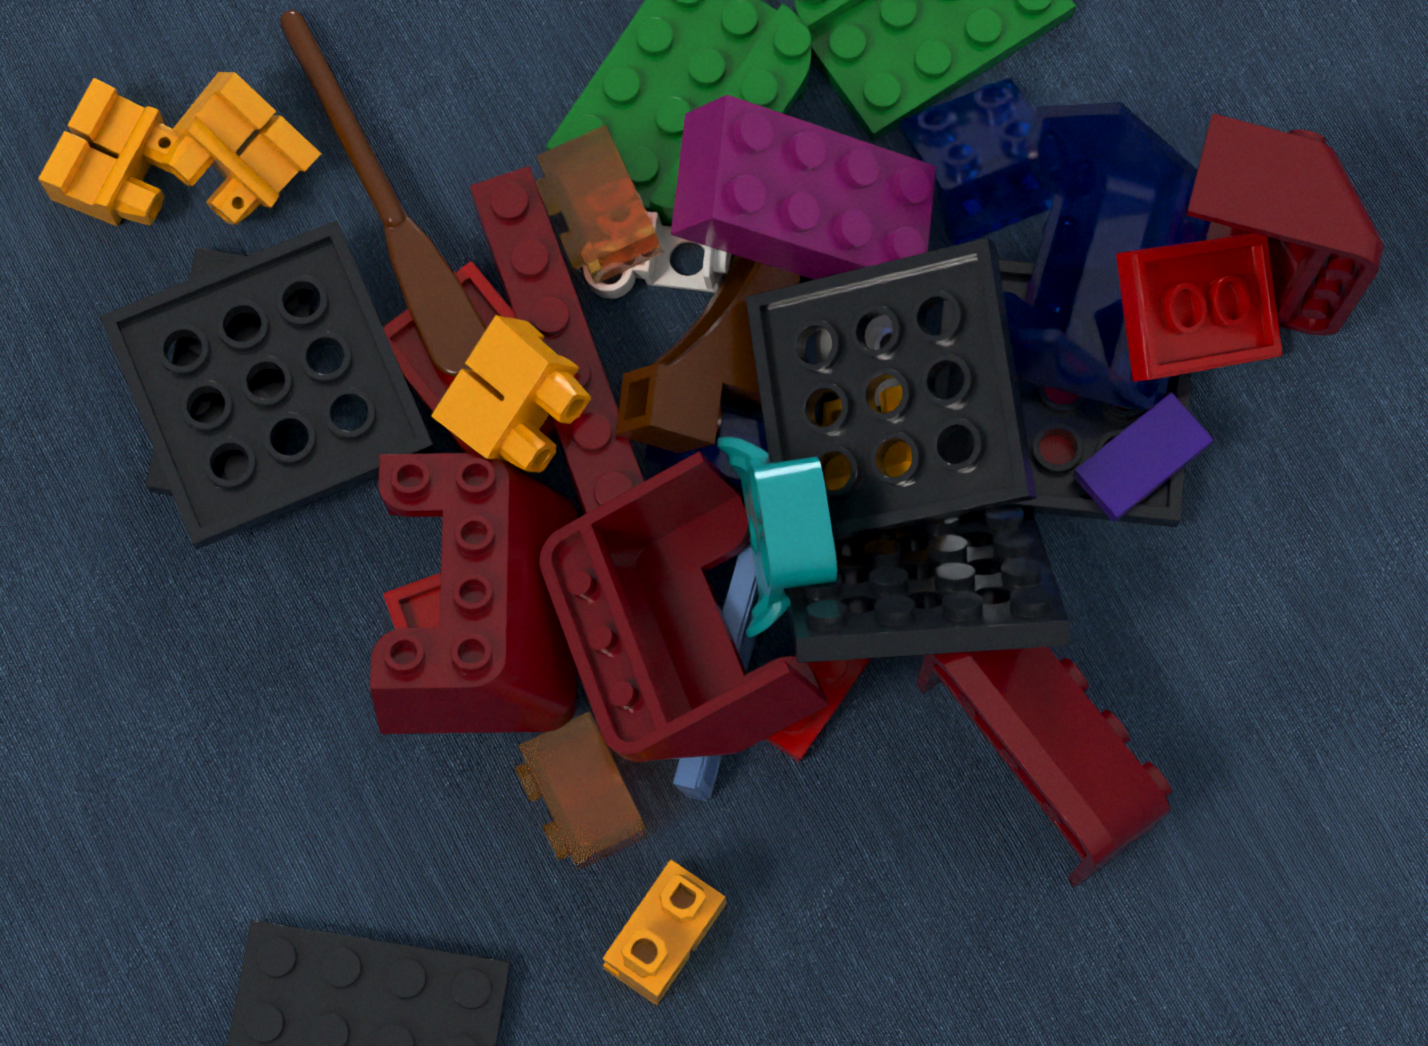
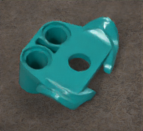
M722 437L718 438L717 447L728 455L729 465L741 479L759 594V600L751 611L753 619L746 629L748 638H752L773 625L790 606V599L784 592V589L836 582L837 562L823 471L818 457L766 463L769 453L743 439Z

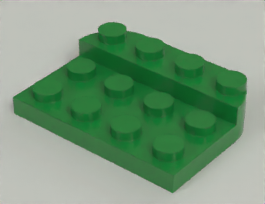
M645 0L547 143L546 153L551 158L603 189L613 185L631 187L639 194L645 211L658 213L662 223L672 225L685 114L727 94L786 115L796 99L801 101L808 86L811 64V34L800 18L783 3L776 10L761 0Z
M794 0V13L800 18L811 34L812 59L872 142L1072 17L1076 7L1072 0Z

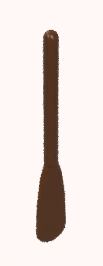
M293 9L285 11L280 18L281 28L383 223L389 258L408 310L433 363L441 372L451 377H456L461 369L472 370L465 362L486 331L485 324L459 279L431 239L405 213L304 17L300 12Z

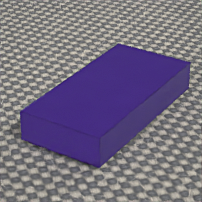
M1171 392L1077 467L1072 476L1112 522L1115 523L1210 447L1214 439Z

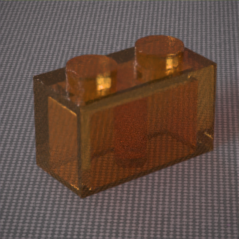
M606 124L537 156L546 177L535 181V184L549 215L552 216L562 211L570 231L559 235L574 270L586 265L596 285L664 253Z
M590 711L570 720L557 730L545 732L518 745L525 763L514 767L529 801L532 803L543 798L553 821L543 825L542 828L558 861L570 856L577 871L647 838V830Z

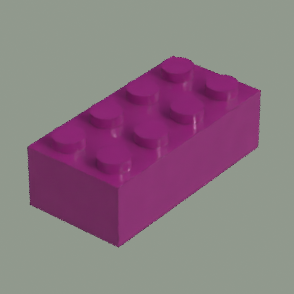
M726 94L685 114L671 235L814 280L928 252L936 166Z

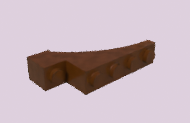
M734 255L728 273L725 275L719 288L703 313L680 340L651 365L623 373L615 435L675 453H683L715 444L716 433L722 421L720 403L745 411L762 408L746 296L799 284L800 275Z

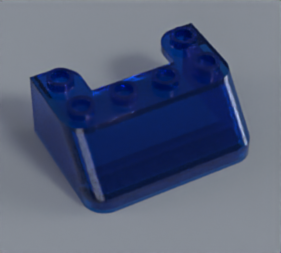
M1122 102L1039 106L1036 108L1030 133L1025 142V158L1034 175L1053 190L1055 195L1048 219L1043 228V237L1032 277L1027 284L1025 302L1012 292H1004L1016 373L1025 381L1125 409H1153L1163 399L1169 377L1133 382L1116 253L1206 240L1211 222L1186 215L1198 169Z

